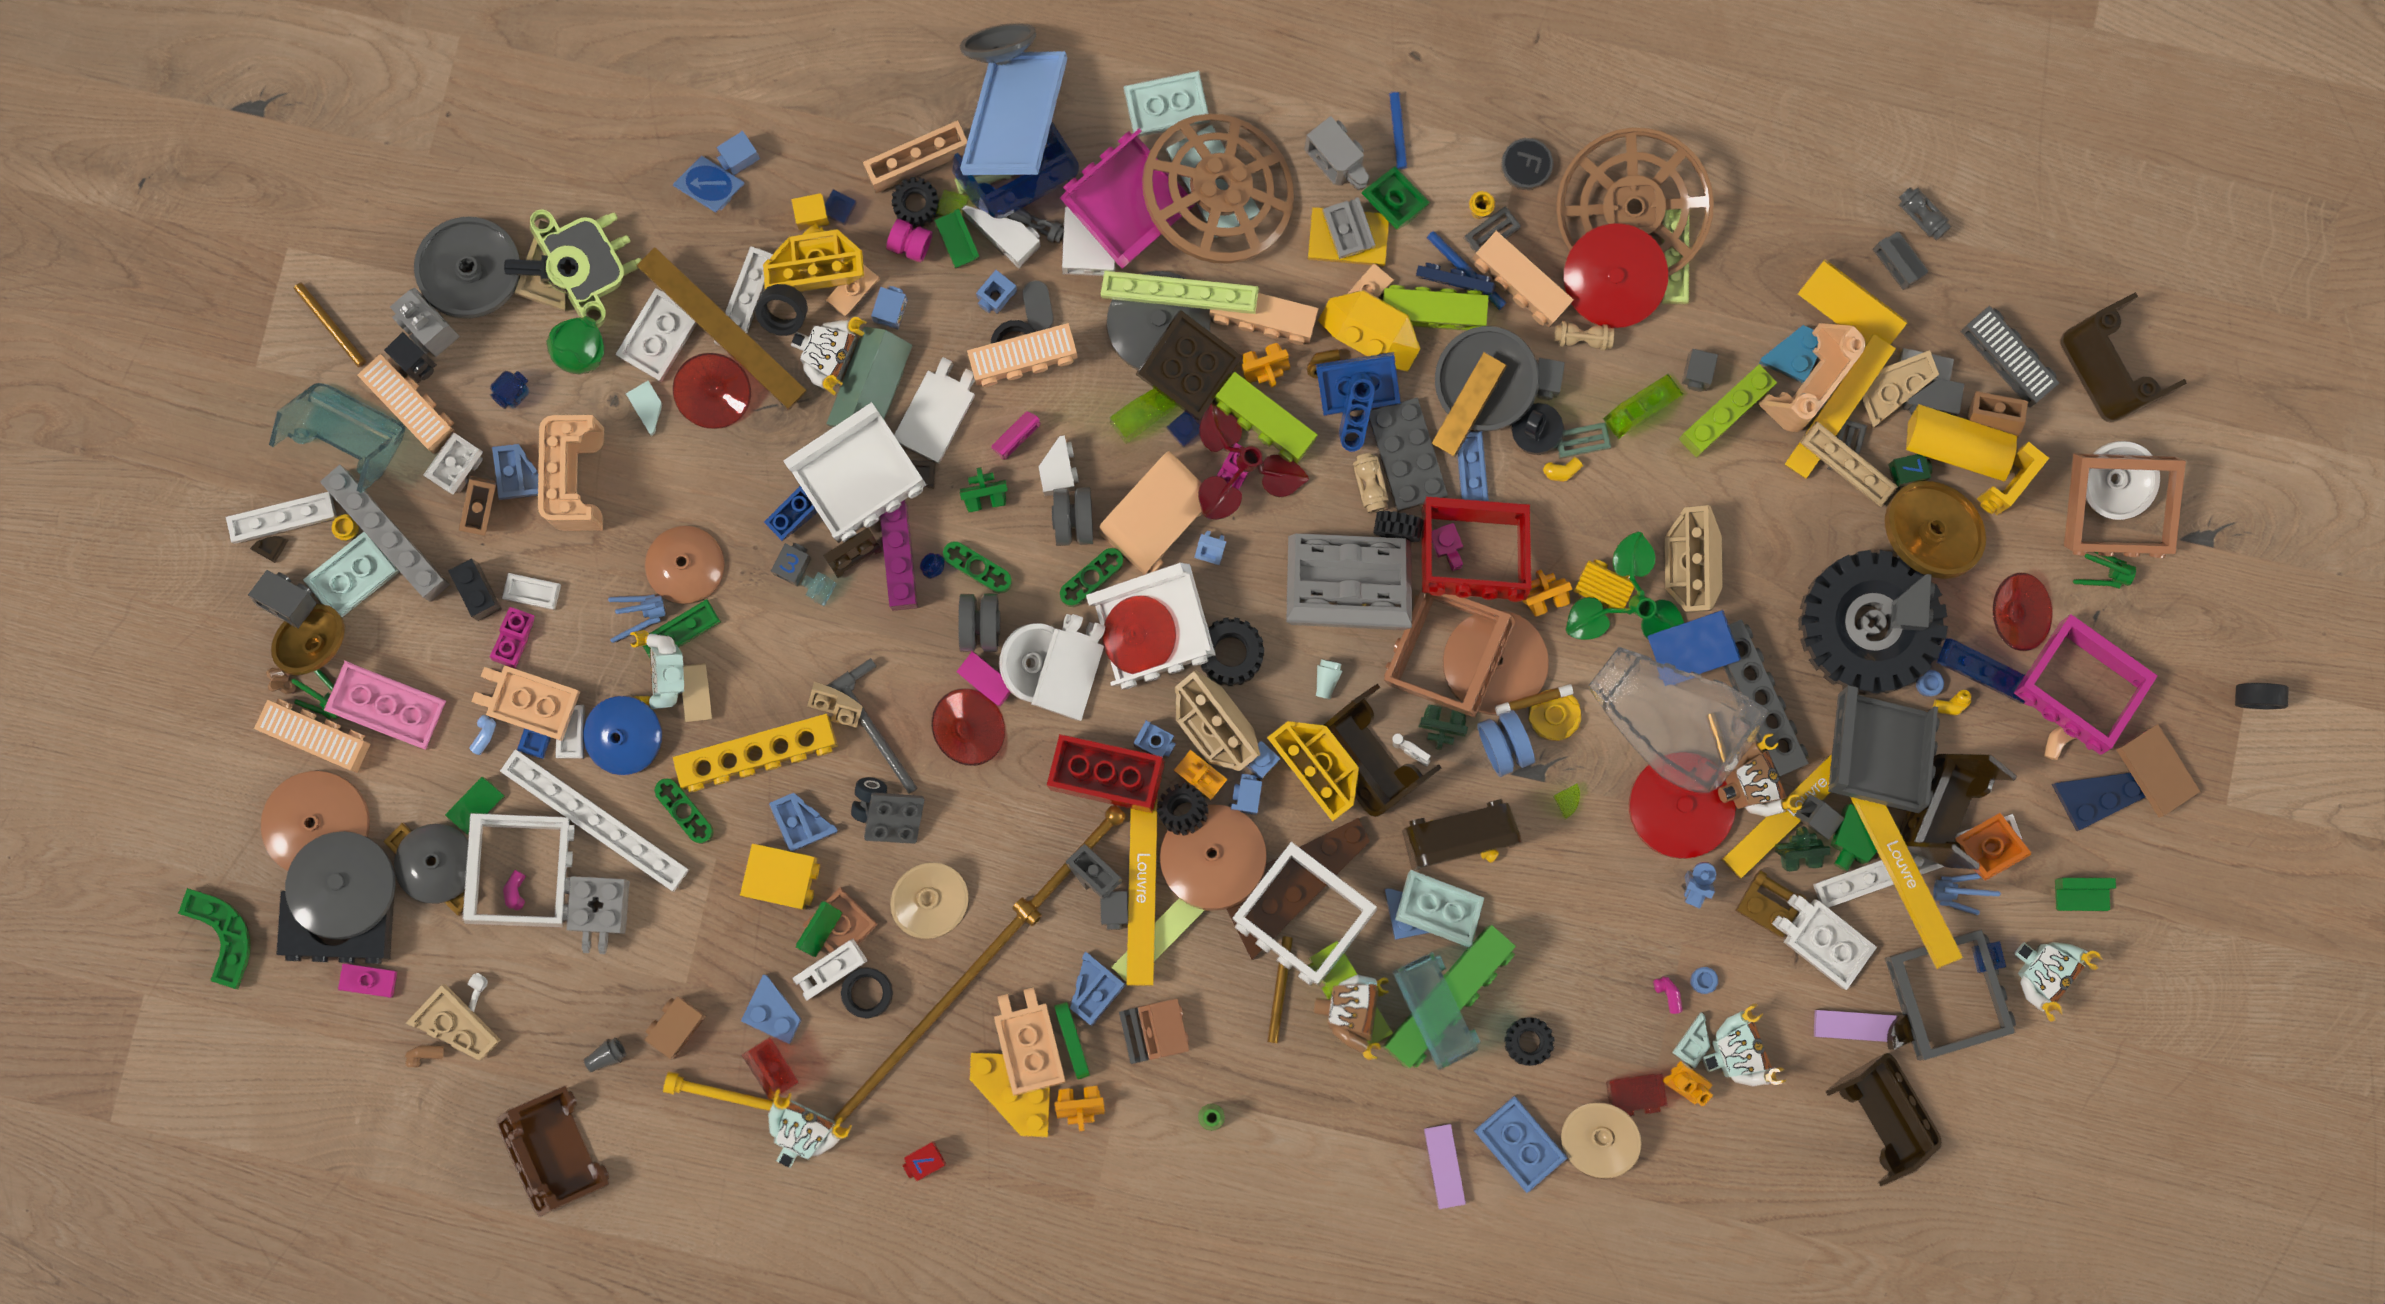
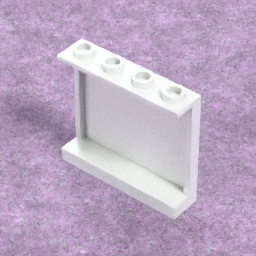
M872 402L783 460L832 533V537L838 543L841 541L845 542L857 534L856 531L865 526L867 528L874 525L879 520V516L885 512L891 513L901 506L900 502L908 497L911 499L918 496L923 491L922 488L927 485Z
M1178 563L1086 595L1088 604L1096 607L1100 624L1105 626L1103 636L1116 679L1110 682L1111 686H1121L1122 690L1137 686L1136 681L1145 679V682L1161 678L1160 673L1166 671L1169 674L1177 673L1184 670V665L1190 663L1193 666L1201 665L1208 662V657L1215 655L1190 564Z

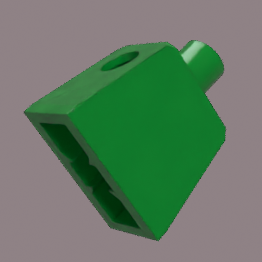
M1852 804L1844 806L1841 812L1844 820L1834 833L1830 844L1840 851L1834 865L1847 872L1854 860L1861 864L1868 863L1877 852L1855 806Z

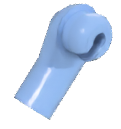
M482 715L477 721V726L482 728V730L469 747L477 755H481L489 744L496 727L494 718H490L487 715Z

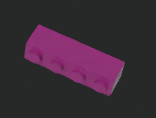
M905 500L900 502L901 506L891 513L885 512L880 516L889 607L892 611L918 608L908 506Z

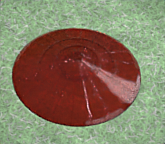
M703 353L688 359L678 369L673 381V397L679 411L690 422L700 427L718 429L734 424L745 414L751 400V385L743 368L733 359L722 354Z
M2015 573L2008 576L2000 584L1994 596V624L1999 636L2009 647L2018 651L2035 649L2045 640L2052 624L2050 596L2041 581L2028 573Z
M1147 596L1126 598L1113 607L1105 620V631L1103 634L1104 649L1111 662L1124 672L1136 674L1163 665L1174 649L1176 641L1174 620L1168 609L1156 599Z
M957 689L944 695L935 706L932 715V732L938 747L948 758L962 765L976 766L990 761L1000 751L1005 738L1004 719L997 705L984 694L973 689Z

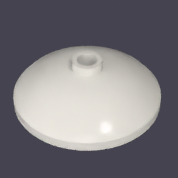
M2128 441L2108 443L2093 453L2153 456L2141 445ZM2089 468L2086 501L2095 512L2110 519L2121 520L2135 517L2146 510L2154 501L2160 486V471ZM2117 474V480L2112 483V475Z
M1034 623L1016 629L1007 638L1001 650L1000 673L1002 679L1013 695L1027 702H1032L1053 636L1055 628L1049 625ZM1028 658L1031 660L1030 667H1027L1026 661Z

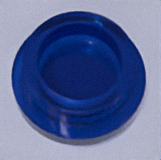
M927 554L920 563L923 575L929 579L940 575L944 569L945 560L940 554Z

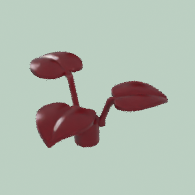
M1211 404L1202 416L1199 429L1201 441L1211 452H1219L1225 447L1228 452L1240 453L1236 460L1239 469L1228 483L1220 476H1212L1205 479L1200 485L1198 499L1202 514L1206 518L1213 520L1223 519L1232 515L1239 508L1242 502V494L1232 485L1243 472H1251L1256 467H1258L1259 473L1264 475L1262 478L1264 489L1275 497H1287L1309 480L1306 472L1294 461L1289 463L1278 454L1268 456L1263 462L1261 451L1254 446L1246 448L1243 446L1240 448L1230 447L1240 441L1242 427L1237 423L1238 420L1233 415H1226L1214 404Z

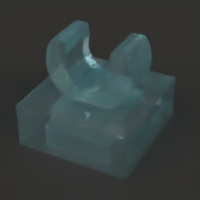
M817 572L814 579L806 575L801 583L802 586L808 589L806 596L822 606H825L837 584Z

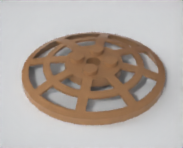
M1202 114L1183 119L1169 127L1157 139L1144 165L1142 177L1143 196L1153 223L1173 246L1194 258L1223 264L1246 261L1267 250L1280 237L1288 224L1294 200L1293 181L1289 167L1274 142L1262 131L1241 119L1223 114ZM1214 120L1230 123L1228 134L1207 133L1198 136L1189 124L1198 121ZM1240 127L1257 136L1270 148L1273 154L1263 157L1251 144L1239 138ZM1181 130L1189 141L1178 150L1172 163L1156 160L1164 143L1176 131ZM1212 140L1227 141L1225 153L1211 154L1204 142ZM1237 145L1247 150L1256 161L1245 165L1236 158ZM1193 147L1202 158L1195 168L1180 165L1185 154ZM1277 163L1280 164L1287 183V202L1274 197V182L1269 166ZM1153 170L1169 173V191L1174 203L1162 210L1159 209L1153 191ZM1260 170L1263 171L1266 180V193L1253 188L1251 174ZM1177 175L1191 178L1190 188L1192 193L1183 198L1179 194ZM1216 179H1223L1227 183L1228 188L1226 190L1219 189L1215 183ZM1250 198L1264 203L1260 212L1251 221L1243 208ZM1197 202L1200 207L1209 212L1207 223L1195 217L1187 207ZM1270 207L1283 212L1282 220L1275 231L1260 243L1254 228L1263 221ZM1179 212L1192 226L1203 231L1204 234L1200 247L1181 237L1168 224L1166 219ZM1235 214L1240 226L1232 228L1217 227L1220 216ZM1245 234L1250 246L1247 250L1232 253L1210 251L1214 236L1232 237Z
M1649 128L1615 130L1587 144L1567 167L1557 196L1559 229L1570 251L1575 243L1571 239L1565 217L1581 216L1583 227L1587 233L1593 229L1589 215L1604 214L1608 224H1627L1635 226L1648 234L1654 231L1665 240L1660 245L1663 252L1667 251L1671 246L1683 257L1677 263L1668 267V277L1682 269L1694 258L1709 233L1713 218L1714 199L1712 185L1707 171L1699 158L1677 138L1662 131ZM1636 136L1661 140L1676 148L1677 152L1668 162L1653 154L1637 152ZM1626 137V153L1611 157L1598 167L1586 157L1604 143ZM1685 157L1692 163L1700 177L1704 189V196L1689 198L1685 183L1680 174L1675 170ZM1637 160L1651 162L1662 169L1652 180L1639 176ZM1627 161L1628 176L1614 182L1604 173L1613 165ZM1580 165L1590 174L1582 191L1580 205L1565 206L1568 184L1574 171ZM1669 175L1676 183L1681 198L1665 199L1659 186ZM1597 180L1608 192L1603 204L1588 205L1591 189ZM1632 199H1637L1642 204V210L1638 214H1631L1627 210V204ZM1705 207L1701 231L1695 243L1689 248L1679 239L1687 223L1689 208ZM1681 209L1679 222L1672 233L1661 222L1666 210Z

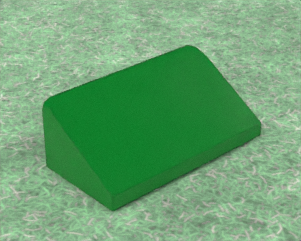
M481 777L445 816L468 835L470 814H488L505 795L487 778Z
M825 901L821 902L795 945L796 948L812 957H816L841 917L842 911Z

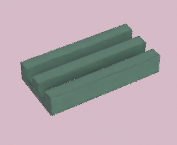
M1606 422L1564 430L1563 437L1602 430V434L1561 441L1557 446L1559 459L1610 449L1611 444ZM1604 440L1602 444L1564 450V447Z

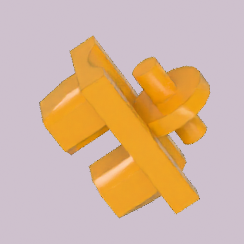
M1278 343L1268 345L1265 348L1267 356L1259 359L1253 351L1244 353L1242 355V368L1244 379L1249 383L1257 380L1259 384L1268 381L1270 387L1276 386L1275 378L1284 376L1283 371L1291 369L1287 350H1282Z
M1538 570L1535 572L1537 579L1531 581L1532 590L1527 600H1522L1534 616H1539L1548 612L1544 601L1548 598H1553L1557 608L1570 604L1569 591L1572 590L1569 581L1566 582L1565 578L1556 580L1554 573L1545 576L1542 570Z
M1192 750L1186 754L1174 769L1178 775L1195 786L1196 789L1210 800L1213 799L1228 780Z
M1681 1060L1677 1067L1672 1068V1074L1663 1079L1666 1085L1695 1105L1698 1103L1703 1107L1713 1097V1094L1709 1091L1713 1086L1712 1083Z
M1098 1086L1085 1087L1084 1099L1074 1100L1073 1089H1060L1058 1092V1102H1055L1057 1118H1067L1068 1125L1078 1124L1079 1132L1085 1131L1084 1123L1094 1122V1115L1105 1114L1103 1097H1100Z

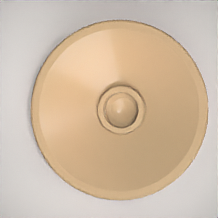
M941 863L920 864L908 870L896 883L891 895V913L896 924L908 935L921 939L937 938L953 930L964 917L969 900L968 889L962 876L950 866Z
M1606 1103L1586 1104L1574 1110L1564 1122L1561 1132L1563 1150L1569 1161L1578 1170L1596 1178L1620 1176L1630 1170L1639 1158L1641 1151L1639 1130L1632 1118L1618 1107Z

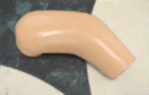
M2062 727L2054 729L2049 734L2044 757L2058 760L2066 743L2076 738L2067 735Z

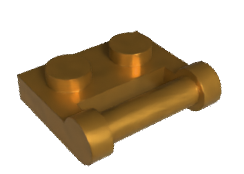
M1759 870L1735 911L1778 937L1783 938L1785 933L1778 930L1772 923L1777 916L1785 917L1792 922L1798 910L1792 906L1787 910L1757 891L1762 885L1787 901L1795 893L1767 877V873ZM1801 893L1795 894L1797 897L1801 896L1806 900V896Z

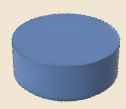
M1928 670L1922 677L1916 680L1918 692L1926 697H1933L1939 694L1944 687L1942 675L1935 670Z
M1701 967L1692 973L1690 983L1696 992L1708 994L1716 989L1718 976L1711 968Z

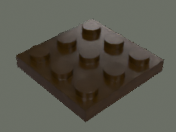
M1180 310L1135 375L1193 418L1200 420L1243 356Z

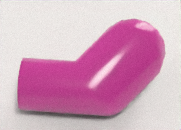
M516 869L503 887L505 905L509 909L513 908L518 911L525 904V900L519 897L518 889L526 875Z

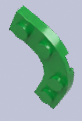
M187 888L178 914L202 921L213 927L219 936L221 944L219 957L210 981L233 989H239L251 950L250 935L244 919L228 902Z

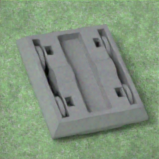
M1299 533L1288 536L1286 622L1291 625L1387 630H1406L1412 628L1411 541L1406 538Z

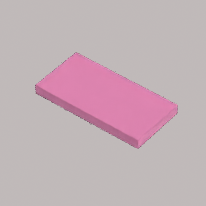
M345 661L324 710L426 750L446 701Z

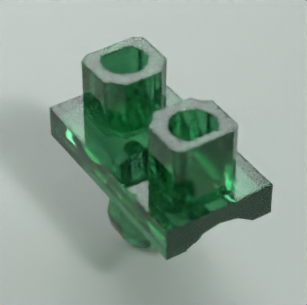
M1428 704L1423 717L1419 719L1418 727L1439 732L1438 734L1428 732L1427 740L1436 741L1437 750L1442 749L1443 743L1453 745L1454 737L1445 736V733L1461 737L1467 735L1468 727L1465 726L1466 714L1451 710L1449 722L1439 721L1442 707Z
M1804 826L1797 828L1796 835L1789 836V843L1775 844V852L1781 856L1782 868L1788 872L1799 870V859L1806 858V866L1809 868H1822L1824 856L1830 855L1831 847L1824 846L1822 840L1817 839L1816 833H1809Z

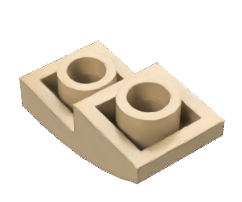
M706 663L683 665L684 692H682L685 722L712 719Z
M817 682L813 684L807 707L833 713L831 721L855 728L863 706L846 694Z

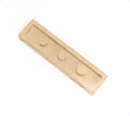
M1815 422L1800 441L1804 447L1879 507L1884 505L1898 487L1819 422Z

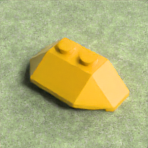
M838 229L788 237L771 258L767 259L763 264L765 289L774 284H786L796 288L798 291H808L851 284L864 277L862 250Z
M1365 290L1331 297L1318 319V322L1335 339L1365 356L1394 352L1396 369L1408 372L1421 349L1409 315Z
M1287 721L1267 737L1332 822L1354 805L1359 767L1327 726Z

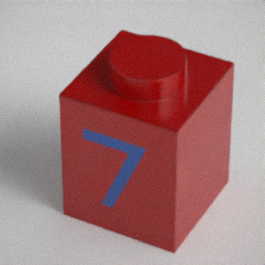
M932 1141L904 1157L906 1163L902 1166L909 1179L914 1177L917 1182L947 1164L935 1142Z

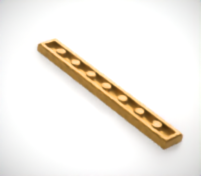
M654 247L636 265L788 410L807 392L801 384L657 248Z

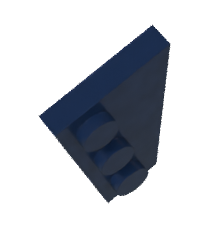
M2131 773L2052 784L2076 831H2080L2145 798L2144 793Z

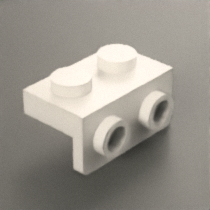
M453 432L423 475L451 494H454L456 491L461 492L468 482V479L465 477L471 469L475 471L481 464L483 458L480 456L483 451Z

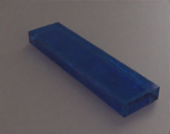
M1952 638L1945 639L1937 663L2020 704L2025 703L2023 699L2014 694L2025 677L2024 674Z

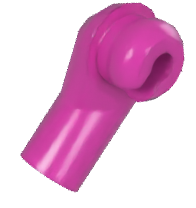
M1662 976L1661 979H1655L1653 981L1654 989L1657 993L1665 992L1667 995L1669 1012L1671 1014L1681 1013L1683 1009L1679 989L1668 977Z

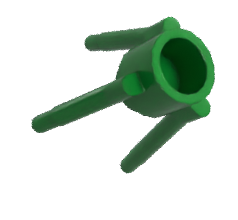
M2086 553L2084 555L2086 559L2110 568L2108 576L2112 578V581L2074 579L2073 583L2111 586L2120 589L2122 584L2127 586L2132 584L2136 575V567L2114 556H2101L2107 559L2104 560Z
M320 669L314 671L332 691L334 684ZM292 679L294 685L319 700V706L322 708L298 699L294 701L296 705L322 714L329 720L332 717L334 719L340 717L324 710L331 695L329 692L322 696L297 679Z

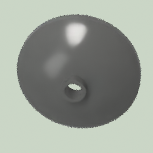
M1023 23L1004 24L986 28L966 37L960 43V50L963 55L970 59L983 63L1004 65L1009 63L1012 58L1022 54L1036 38V30L1032 25Z
M428 824L410 832L401 841L394 858V872L401 888L412 898L429 904L444 903L458 897L465 891L469 840L457 829L444 824ZM430 857L436 858V863L433 866H428L427 864Z

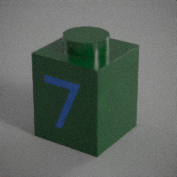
M1920 454L1897 458L1888 464L1892 481L1898 486L1897 488L1905 487L1918 481H1927L1931 478V461L1926 459V456Z

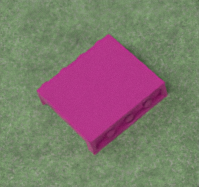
M1140 128L1133 134L1130 131L1125 133L1118 140L1120 145L1116 149L1110 146L1100 155L1102 161L1097 165L1094 162L1090 163L1082 171L1084 176L1081 179L1077 180L1074 177L1063 187L1066 192L1060 197L1122 269L1162 235L1150 217L1143 196V170L1150 150L1138 137L1142 132ZM1153 170V191L1159 209L1162 210L1174 203L1169 191V173ZM1177 182L1181 198L1187 196L1188 193ZM1196 202L1195 204H1193V205L1187 207L1188 210H1190L1191 208H1193V207L1197 204V202ZM1178 212L1166 219V221L1172 226L1182 215Z

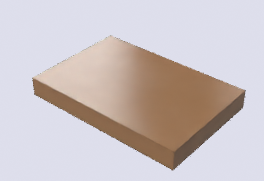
M2158 724L2116 749L2159 818L2201 792Z

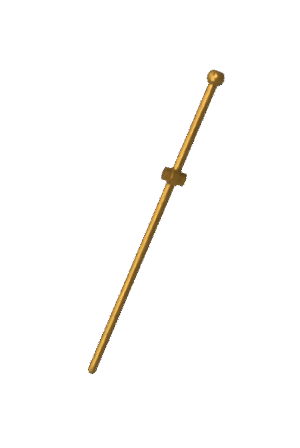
M1116 805L1107 808L1104 821L1081 846L1085 844L1092 849L1113 825L1117 826L1123 823L1126 814ZM1066 862L1031 901H1027L1022 897L1015 903L1012 909L1017 915L1013 921L834 1117L835 1123L838 1118H843L841 1123L848 1118L1024 923H1028L1033 927L1039 922L1043 916L1038 911L1039 906L1071 872Z

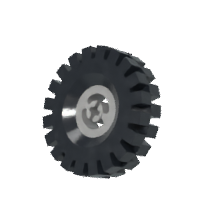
M1871 550L1859 551L1854 555H1847L1835 561L1813 580L1808 587V593L1803 596L1800 609L1803 610L1802 615L1798 617V630L1803 631V638L1800 641L1804 652L1809 651L1812 657L1809 659V662L1816 671L1821 669L1825 673L1823 678L1831 684L1838 683L1842 685V690L1848 685L1857 687L1858 692H1863V695L1887 694L1915 682L1932 667L1933 661L1938 659L1943 649L1940 646L1941 642L1947 636L1948 626L1943 625V619L1948 617L1945 604L1940 605L1938 598L1942 594L1937 584H1935L1934 596L1930 598L1933 620L1928 625V628L1923 631L1890 628L1892 601L1919 578L1923 577L1924 574L1911 568L1900 557H1894L1893 552L1879 550L1876 553H1871ZM1863 606L1876 607L1877 610H1870L1858 619L1856 629L1855 615L1859 608ZM1887 618L1888 632L1881 641L1867 640L1866 637H1872L1885 628ZM1874 619V627L1870 628L1868 626L1869 620Z

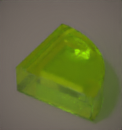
M944 189L936 213L937 216L943 217L958 208L959 210L963 209L967 205L969 197Z
M1578 784L1553 795L1565 819L1575 812L1579 804L1580 790Z

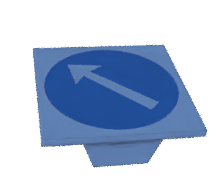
M701 156L673 183V186L716 213L731 201L732 196L745 182Z

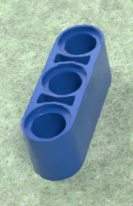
M1364 372L1354 374L1349 380L1339 428L1341 444L1345 450L1350 452L1359 450L1364 444L1375 393L1371 377ZM1361 382L1368 384V388L1365 391L1359 392L1355 390L1356 385ZM1356 407L1363 409L1362 414L1359 416L1350 415L1351 410ZM1354 432L1358 434V437L1353 441L1345 439L1348 433Z

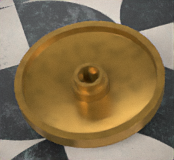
M1934 481L1911 483L1903 487L1891 499L1886 509L1885 529L1891 546L1907 565L1924 575L1928 574L1933 578L1939 579L1959 577L1971 570L1984 553L1986 531L1980 514L1963 494L1950 486Z

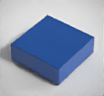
M524 729L517 751L544 759L551 737Z

